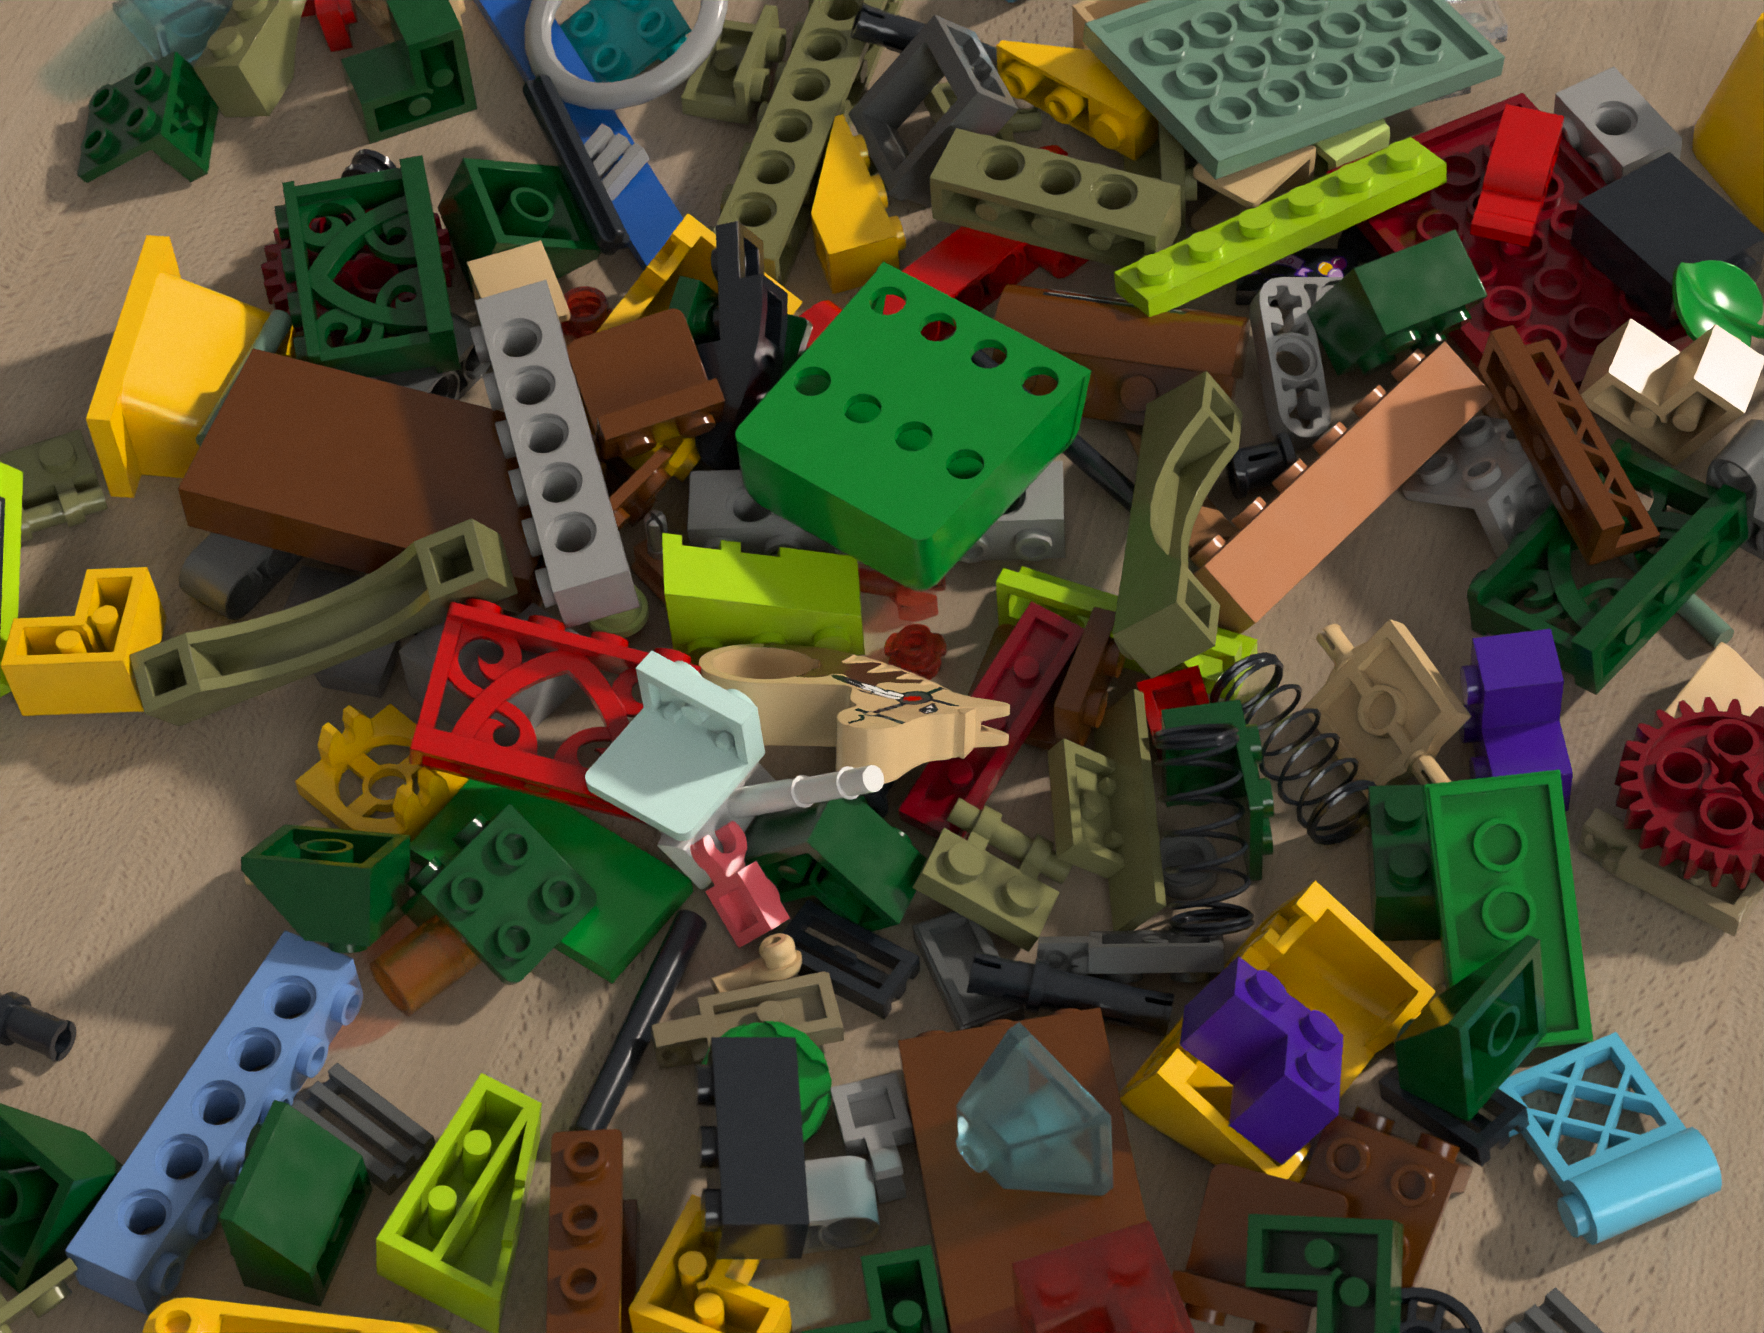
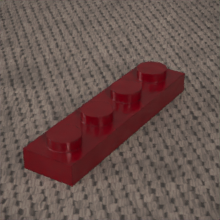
M1032 601L1030 602L971 697L1010 704V715L981 722V725L1008 733L1009 744L1005 746L973 748L964 759L958 756L957 758L930 761L898 810L902 821L936 839L943 828L962 838L965 837L966 831L946 821L958 798H961L982 810L1065 678L1085 628Z

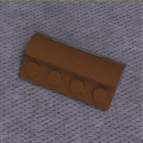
M1012 284L1005 286L994 320L1091 370L1082 417L1140 426L1144 425L1147 403L1205 371L1212 376L1234 402L1237 379H1243L1251 327L1250 318L1182 307H1176L1168 312L1148 317L1139 308L1125 299ZM993 348L992 359L1001 365L1005 361L1006 355L1001 350ZM1034 375L1023 383V386L1035 396L1049 394L1058 385L1055 379L1047 375Z

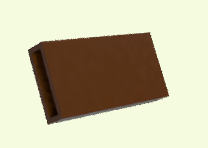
M252 349L178 487L188 526L370 574L398 556L414 541L472 518L501 534L518 591L517 594L494 602V604L504 610L521 614L532 603L540 607L543 602L535 570L545 568L546 564L543 554L535 557L531 556L521 520L533 517L530 505L518 507L508 471L519 468L516 456L508 459L505 458L495 425L496 422L506 420L505 412L493 411L491 408ZM591 434L604 481L606 482L607 465L600 460L597 435Z
M1066 1008L1044 1017L1020 1021L999 1019L990 1021L982 1027L952 1032L931 1030L923 1032L914 1038L898 1040L902 1082L913 1130L915 1153L948 1333H1171L1101 1008L1087 1010Z

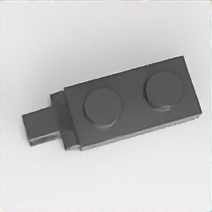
M1170 930L1089 931V936L1039 937L1037 959L1050 961V968L1082 976L1088 973L1103 974L1104 980L1118 983L1140 981L1143 979V973H1170V978L1174 981L1201 982L1210 979L1211 972H1222L1224 970L1223 935L1189 937L1173 934Z

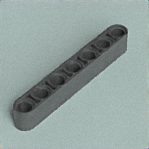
M451 311L461 366L460 370L437 374L436 366L371 378L460 400L483 377L482 375L488 371L492 364L491 361L480 364L470 331V328L478 325ZM211 532L185 560L179 575V587L184 593L226 618L238 620L248 614L290 572L303 556Z

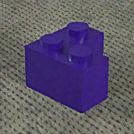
M1551 629L1472 638L1470 665L1460 667V683L1465 703L1463 705L1472 717L1459 729L1462 743L1472 742L1475 757H1470L1469 759L1470 779L1560 769L1565 811H1569L1573 771L1560 724L1564 679Z
M1238 956L1184 1007L1180 1046L1233 1085L1229 1126L1283 1165L1338 1116L1343 1035L1326 1014L1318 1010H1309L1288 994L1283 984L1273 974L1265 970H1256Z

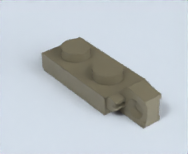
M1597 807L1594 809L1582 827L1580 843L1578 844L1580 851L1601 863L1603 868L1627 883L1734 937L1737 935L1764 895V883L1755 873H1750L1745 889H1739L1732 874H1723L1718 886L1711 887L1708 871L1698 869L1696 874L1687 880L1683 878L1685 863L1679 859L1664 867L1659 865L1663 850L1659 845L1643 850L1638 847L1643 829H1625L1623 820Z
M825 971L698 997V1005L682 1011V1019L651 1025L652 1043L659 1068L690 1065L693 1062L694 1066L701 1065L710 1047L711 1037H721L731 1028L754 1022H783L806 1033L817 1046L844 1040L843 1024L829 972L826 973Z

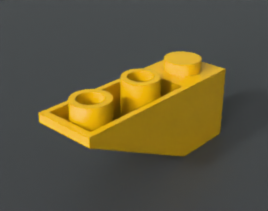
M1001 40L996 45L997 70L1012 97L1032 104L1050 114L1056 121L1074 127L1097 140L1103 147L1114 149L1134 161L1158 140V120L1091 50Z
M844 114L835 116L811 211L815 254L832 294L864 286L883 261L900 270L898 251L906 249V239L899 217L897 215L888 217L885 210L888 208V199L883 181L879 174L870 176L868 168H870V157L865 140L861 134L852 135Z

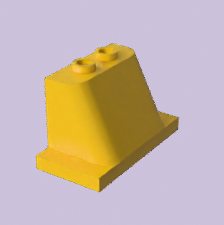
M146 235L86 416L87 425L110 496L134 498L141 475L184 478L200 448L196 442V436L271 312L182 279L172 243L168 236ZM293 325L275 354L296 359L293 337H297Z

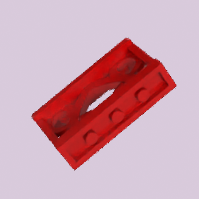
M466 599L465 605L450 602L419 720L412 739L409 764L425 766L436 771L649 825L591 793L587 788L585 775L589 768L583 767L577 759V752L584 745L595 742H610L612 744L629 725L627 717H636L644 708L643 703L634 700L632 688L639 684L636 667L649 653L629 648V642L615 634L595 631L591 633L590 637L567 632L565 631L566 625L550 617L530 615L528 621L505 616L502 615L503 609L500 606L485 600ZM478 639L494 642L503 651L501 660L495 664L484 662L478 655V667L481 674L487 680L493 682L485 690L466 678L458 662V656L462 648L471 641ZM668 648L654 649V652L673 662L683 661L688 663L701 674V666L690 664L691 657L687 654ZM521 650L541 654L522 663ZM599 670L619 675L612 687ZM568 674L589 697L605 727H591L573 734L562 743L553 759L537 755V737L531 722L519 708L508 701L538 683ZM448 681L460 693L473 700L457 721L451 733L435 729ZM495 713L507 718L518 729L520 737L512 746L504 747L495 743L493 739L494 732L506 726L498 720L490 719ZM595 748L594 751L601 756L607 748Z

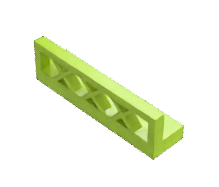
M1024 566L1021 567L1019 572L1003 568L996 580L998 626L1002 624L1016 625L1031 601L1083 628H1086L1094 607L1116 612L1117 595ZM1217 627L1216 644L1214 647L1158 676L1199 665L1206 692L1210 695L1215 682L1226 669L1249 655L1257 654V639ZM1125 659L1124 668L1148 675L1135 660ZM1251 667L1234 677L1223 689L1219 698L1225 699L1234 682ZM1244 681L1237 687L1229 701L1236 700Z

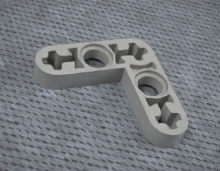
M1343 277L1273 278L1261 287L1249 306V317L1269 428L1274 438L1276 434L1286 432L1291 439L1294 450L1310 448L1325 433L1331 422L1330 405L1318 340L1320 339L1306 311ZM1273 299L1278 300V305L1281 309L1290 310L1289 315L1284 321L1280 309L1269 306ZM1283 328V334L1276 336L1280 329ZM1287 351L1296 355L1304 367L1303 375L1293 376L1283 372L1276 362V353ZM1304 391L1297 399L1296 393ZM1296 406L1300 419L1310 420V424L1306 429L1302 428L1299 419L1289 417V414Z

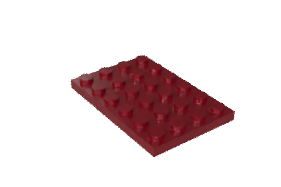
M1524 93L1413 136L1414 140L1446 162L1447 183L1355 225L1382 257L1450 231H1457L1488 296L1469 311L1472 317L1469 323L1448 334L1477 368L1479 367L1490 332L1514 325L1524 345L1549 339L1578 391L1597 346L1630 318L1655 333L1659 338L1680 352L1693 343V340L1688 336L1681 323L1665 330L1570 244L1578 201L1607 186V184L1562 134L1557 160L1542 211L1537 218L1530 246L1526 247L1470 235L1473 215L1480 198L1488 161L1505 105L1509 104L1540 111ZM1368 154V155H1366V156H1363V157H1361V158H1358V159H1356V160H1354V161H1351V162H1349V163H1354V162H1356V161H1358V160H1360V159H1362V158H1365V157H1367V156H1369V155H1371V154ZM1344 165L1326 171L1325 175L1338 170L1340 167ZM1536 363L1538 370L1540 371L1542 377L1544 378L1548 386L1550 383L1549 379L1547 378L1540 363Z

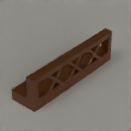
M1514 325L1491 331L1478 369L1587 565L1590 566L1656 546L1660 533L1550 340L1546 339L1524 345ZM1536 363H1540L1547 378L1549 379L1550 383L1548 386L1544 378L1542 377L1540 371L1538 370ZM1566 417L1571 419L1577 429L1576 435L1572 430L1570 424L1568 423ZM1593 466L1600 469L1602 475L1605 478L1604 484L1602 483L1600 477L1598 476ZM1622 516L1628 519L1634 529L1633 532L1621 535L1625 526Z

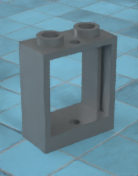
M934 15L848 115L858 134H861L865 140L869 156L880 173L886 192L899 201L909 199L931 208L930 176L955 129L958 128L994 137L1017 112L1018 107L976 33ZM945 76L957 97V101L909 153L897 129Z

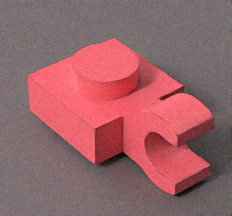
M731 821L715 831L718 840L723 846V853L716 848L714 841L709 835L692 844L690 850L695 862L706 871L715 885L705 891L736 945L738 948H741L790 919V916L780 901L777 888L766 878L758 862L755 861L746 866L744 858L747 852V839L741 827L736 822Z

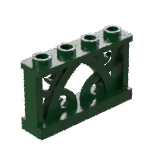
M423 155L399 159L400 168L299 186H295L294 181L282 182L285 204L274 206L281 241H291L290 248L281 249V257L287 285L297 283L298 291L287 293L293 328L303 327L304 330L303 336L293 337L296 358L298 360L369 378L436 366L437 374L461 369ZM372 209L367 213L364 212V210ZM347 214L354 221L346 226L342 220L332 216ZM325 217L326 223L331 226L327 232L315 233L309 228L312 219ZM384 233L388 243L389 239L397 234L405 235L406 238L400 244L388 245L381 241L378 236ZM366 244L375 256L386 262L399 265L417 264V267L402 271L389 279L379 291L376 303L361 299L333 282L335 276L345 263ZM308 250L320 253L311 267ZM411 292L416 295V298L410 302H401L396 298V308L390 307L392 300L399 293ZM316 301L329 310L319 318ZM362 327L371 330L365 342L351 344L361 335ZM335 330L347 331L344 337L346 346L331 348L326 343L327 337ZM385 334L398 335L396 337L385 338Z
M1620 438L1610 447L1634 490L1653 498V503L1647 512L1660 533L1655 549L1662 547L1655 555L1649 553L1647 549L1633 553L1635 564L1639 569L1632 579L1608 578L1598 580L1577 590L1571 574L1572 552L1579 550L1551 500L1546 511L1526 531L1516 534L1510 542L1508 549L1488 569L1481 570L1475 575L1467 591L1471 628L1473 631L1483 636L1487 633L1494 636L1551 629L1561 670L1574 676L1575 685L1595 695L1606 686L1748 538L1746 493L1727 484H1723L1720 489H1716L1631 450V444ZM1593 466L1598 476L1600 477L1602 483L1604 484L1605 478L1602 475L1600 469ZM1667 505L1685 514L1666 512ZM1622 516L1625 526L1621 535L1633 532L1634 529L1628 519ZM1531 589L1537 593L1529 598H1524V607L1538 609L1547 607L1554 601L1556 602V605L1534 614H1528L1514 607ZM1614 596L1604 607L1601 606L1602 597ZM1565 619L1577 635L1573 636L1554 625Z

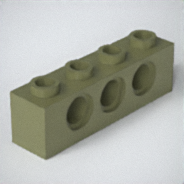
M958 128L955 129L930 176L933 219L1119 268H1124L1139 261L1146 255L1154 254L1172 246L1181 227L1180 185Z

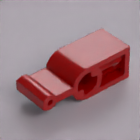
M1509 104L1505 105L1488 161L1480 198L1473 215L1470 235L1526 247L1530 246L1537 218L1542 211L1557 160L1565 116Z

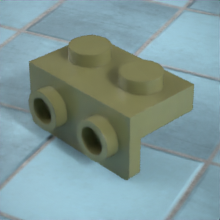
M765 4L757 24L725 19L722 33L709 57L689 77L681 97L683 114L749 125L757 103L766 101L771 81L770 71L773 63H780L786 50L787 33L785 29L779 28L777 6Z

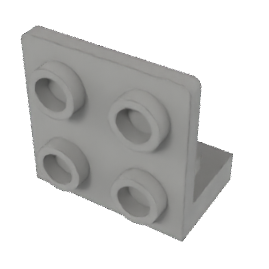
M1477 416L1471 418L1456 433L1457 435L1437 454L1431 456L1402 487V491L1407 500L1474 509L1497 558H1499L1508 549L1514 536L1521 531H1526L1546 511L1551 498L1507 419Z

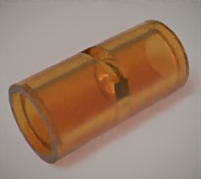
M435 914L370 962L369 966L376 983L389 1001L401 1013L411 1016L482 963V961Z

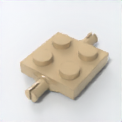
M1389 619L1367 642L1356 647L1351 644L1340 625L1331 624L1323 628L1322 630L1325 634L1318 633L1316 640L1335 665L1324 687L1303 709L1313 708L1320 711L1321 717L1317 729L1321 734L1337 733L1340 737L1339 746L1335 752L1338 759L1356 758L1358 760L1359 767L1353 780L1374 781L1377 786L1404 785L1412 777H1415L1420 785L1452 782L1435 758L1441 747L1472 716L1403 623ZM1307 713V715L1314 723L1316 718L1313 713ZM1332 738L1325 739L1332 748L1335 741ZM1351 762L1343 764L1350 774L1354 767ZM1361 790L1368 800V790Z

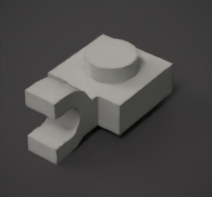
M897 1073L831 1087L832 1105L846 1156H858L867 1153L869 1163L873 1169L874 1184L879 1204L906 1198V1190L901 1176L903 1174V1166L897 1146L913 1143L914 1138Z

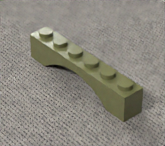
M306 0L233 1L231 9L216 32L209 38L206 48L193 67L224 117H261L271 115L294 78L295 48L300 18Z
M1207 371L1146 405L1112 636L1120 652L1127 659L1135 660L1151 679L1201 654L1216 644L1220 604L1188 569V546L1195 520L1206 496L1220 473L1239 450L1243 413Z
M471 518L414 541L403 552L379 569L322 597L255 619L216 628L186 632L129 656L145 714L176 726H182L444 623L447 618L450 602L465 605L466 599H480L494 603L515 595L518 591L501 534Z

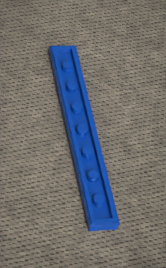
M473 0L524 82L534 80L536 77L531 71L525 53V22L532 0ZM554 18L551 27V43L556 58L567 71L579 79L595 82ZM563 101L583 144L587 142L602 123L611 128L614 135L620 133L628 139L631 145L635 143L614 110H591ZM620 156L616 160V162L604 174L601 180H603L608 175V173L614 168V166L620 161V159L623 156ZM647 162L612 201L630 237L628 247L643 271L684 219Z

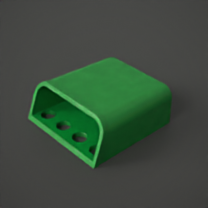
M883 261L875 274L738 426L735 438L742 481L750 497L765 509L897 583L914 591H927L934 587L1055 458L1074 442L1080 428L1091 370ZM886 295L901 297L906 303L903 309L891 315H883ZM934 321L950 323L956 329L950 338L943 341L927 340L920 332L923 327ZM984 348H996L1006 355L1005 361L994 368L978 367L972 362L971 358L974 353ZM1034 375H1047L1058 383L1054 391L1043 396L1029 394L1023 389L1022 385L1025 380Z

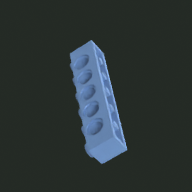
M286 930L282 933L66 1248L65 1252L68 1258H71L78 1268L76 1277L80 1285L148 1316L162 1295L167 1296L176 1288L184 1271V1262L198 1241L208 1238L218 1224L217 1208L220 1196L225 1186L231 1181L236 1182L245 1163V1147L252 1128L257 1123L263 1124L274 1100L285 1102L290 1106L293 1105V1099L307 1078L315 1077L322 1069L328 1055L329 1045L341 1027L349 1025L356 1018L362 1005L363 991L353 958L333 952L329 948L315 942L305 941L302 937ZM304 1013L299 1017L287 1019L294 1014ZM269 1065L263 1070L251 1072L256 1067ZM233 1118L228 1123L222 1125H215L218 1121L222 1119ZM198 1171L190 1178L178 1180L181 1175L187 1172ZM158 1225L161 1226L158 1230H156L153 1233L147 1235H140L145 1229L149 1227Z

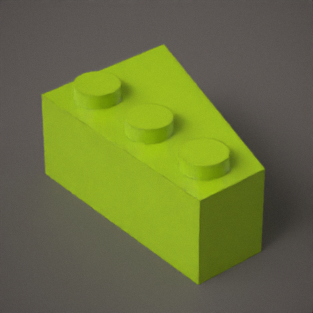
M662 533L664 596L673 650L690 656V664L699 666V659L707 652L740 644H793L827 648L855 655H865L858 560L849 555L779 547L777 556L741 552V542L726 540L720 541L719 550L682 545V535Z
M483 1073L479 1075L376 1238V1270L379 1276L490 1333L500 1332L540 1142L541 1102Z

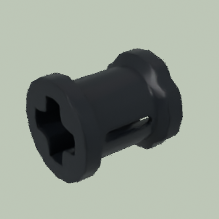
M1286 432L1276 434L1274 441L1239 448L1226 465L1229 485L1236 499L1246 498L1249 490L1272 486V482L1296 461L1291 439Z

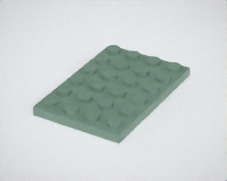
M1151 0L1085 23L1082 40L1215 180L1498 77L1502 73L1505 56L1446 0Z

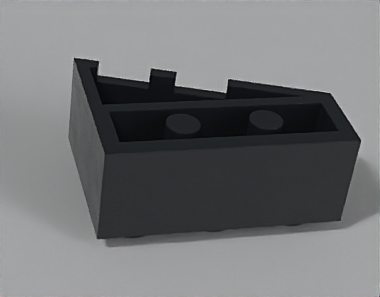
M711 1037L707 1064L695 1065L694 1103L695 1107H698L700 1122L697 1137V1159L699 1169H705L707 1188H703L701 1195L702 1231L713 1232L716 1259H801L810 1221L796 1037Z

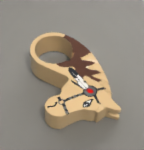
M740 644L709 651L699 659L701 676L725 690L736 689L742 692L757 706L764 745L836 747L835 772L840 771L846 766L859 768L874 765L882 771L884 783H889L926 762L957 758L958 756L964 759L973 748L1005 746L1009 744L1008 733L981 725V722L1010 715V704L957 694L924 677L867 657L803 645Z

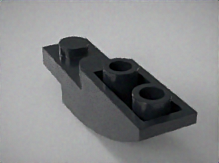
M739 221L716 225V248L711 252V267L714 277L718 282L719 305H716L713 310V323L720 340L698 345V354L708 380L717 378L725 399L722 422L716 423L713 429L695 437L696 448L702 462L714 470H740L735 438L736 430L778 383L784 359L787 334L788 293L764 275L763 240Z

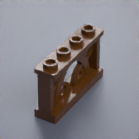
M619 1129L555 1132L551 1137L546 1333H633L628 1309L639 1291L640 1210L637 1199L623 1200L624 1141L622 1132Z

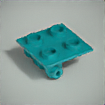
M590 0L559 25L595 82L609 83L634 78L657 58L664 62L687 40L686 35L692 31L673 0Z

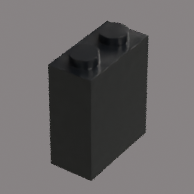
M1671 152L1658 157L1579 200L1570 242L1573 247L1665 330L1681 323L1677 316L1672 293L1673 273L1678 264L1681 262L1696 263L1707 260L1723 261L1740 268L1756 282L1762 272L1761 263L1764 255V233Z

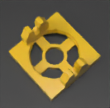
M389 704L371 719L361 710L348 705L343 709L342 721L345 729L342 734L329 722L323 725L317 745L321 760L295 780L298 794L340 829L410 835L411 843L470 779L431 770L425 766L409 764V756L399 764L387 763L378 765L366 754L375 747L385 745L411 747L416 724L392 704ZM350 769L363 780V794L346 807L341 801L339 784L342 774ZM396 776L403 779L406 785L402 784L397 788L395 798L378 799L370 793L373 784L382 777ZM418 777L417 782L420 788L418 795L414 793L413 780ZM375 811L394 812L395 816L386 819L368 818Z

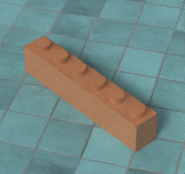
M1445 341L1426 356L1419 348L1408 355L1390 372L1397 382L1387 392L1378 384L1351 408L1359 417L1348 428L1340 421L1337 422L1312 445L1319 455L1310 464L1306 465L1300 458L1296 460L1272 482L1279 492L1268 503L1258 496L1231 520L1239 529L1227 541L1217 534L1190 558L1198 567L1192 574L1220 604L1218 626L1220 628L1241 634L1258 622L1494 397Z

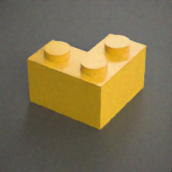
M147 567L87 569L74 616L13 619L0 666L22 716L144 712L129 655L160 643L167 619Z
M692 1194L628 1309L633 1333H793L789 1301L748 1286L761 1259H716L713 1232L702 1231L701 1197Z

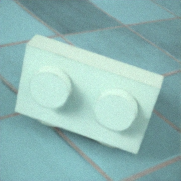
M651 650L636 667L644 708L586 772L585 780L588 790L596 796L678 841H687L697 834L765 755L758 708L742 692L736 689L725 690L703 678L688 663L683 661L673 662Z

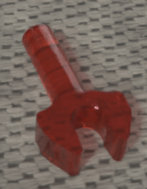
M858 567L861 593L890 597L897 605L898 618L900 620L915 622L938 615V599L936 595L926 592H915L874 569ZM946 576L929 590H946Z

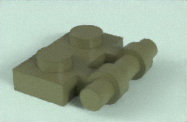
M81 429L0 454V462L23 472L21 543L33 540L32 533L65 522H67L70 528L85 523V516L108 509Z
M958 798L946 821L968 832L966 839L943 828L912 888L1029 952L1038 940L1060 893L1037 880L1038 875L1041 873L1062 885L1073 864L1057 858L1056 851L1052 850L1054 843L1039 834H1036L1032 839L1000 821L1003 814L989 806L984 805L982 810ZM987 844L1020 861L1018 867L1016 868L985 851Z

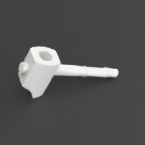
M758 762L692 839L678 841L658 830L661 833V838L657 846L702 890L708 887L712 880L706 871L695 862L690 850L692 844L709 835L714 841L716 848L723 853V846L718 840L715 831L731 821L736 822L745 832L753 818L757 815L784 811L798 806L807 808L813 803L840 798L852 800L862 794L877 792L884 784V776L880 768L874 765L859 768L846 766L837 772L810 777L799 775L795 779L776 781Z

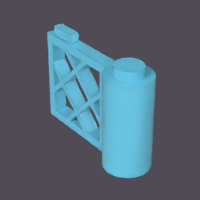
M1616 1032L1512 1075L1499 1087L1500 1090L1524 1106L1526 1105L1521 1097L1539 1089L1563 1095L1557 1115L1530 1109L1526 1106L1529 1125L1521 1134L1564 1196L1557 1200L1558 1211L1566 1229L1575 1238L1582 1235L1588 1243L1595 1245L1721 1191V1172L1710 1145L1697 1129L1693 1127L1686 1129ZM1610 1059L1622 1074L1618 1089L1582 1081L1586 1069ZM1630 1087L1633 1089L1635 1093L1629 1092ZM1579 1098L1611 1106L1605 1126L1568 1118L1574 1099ZM1622 1109L1651 1115L1659 1125L1658 1128L1641 1135L1616 1129ZM1512 1129L1509 1132V1137L1519 1134V1132ZM1544 1131L1550 1132L1549 1137L1546 1135ZM1561 1135L1598 1143L1595 1154L1568 1166L1557 1150Z

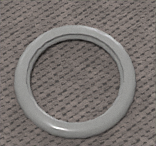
M563 0L531 1L525 22V53L535 77L538 74L549 76L561 99L567 103L591 110H619L642 105L669 93L691 77L709 57L722 33L727 14L728 0H700L699 16L687 40L671 57L660 65L631 79L612 83L590 82L579 79L564 68L556 58L551 43V27L555 14Z

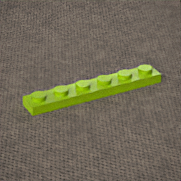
M1412 137L1394 142L1376 153L1354 163L1346 164L1338 170L1308 184L1295 187L1284 195L1255 208L1247 209L1240 215L1205 231L1197 232L1181 242L1154 254L1146 255L1139 261L1115 271V290L1127 302L1135 305L1148 317L1168 312L1447 183L1446 162Z

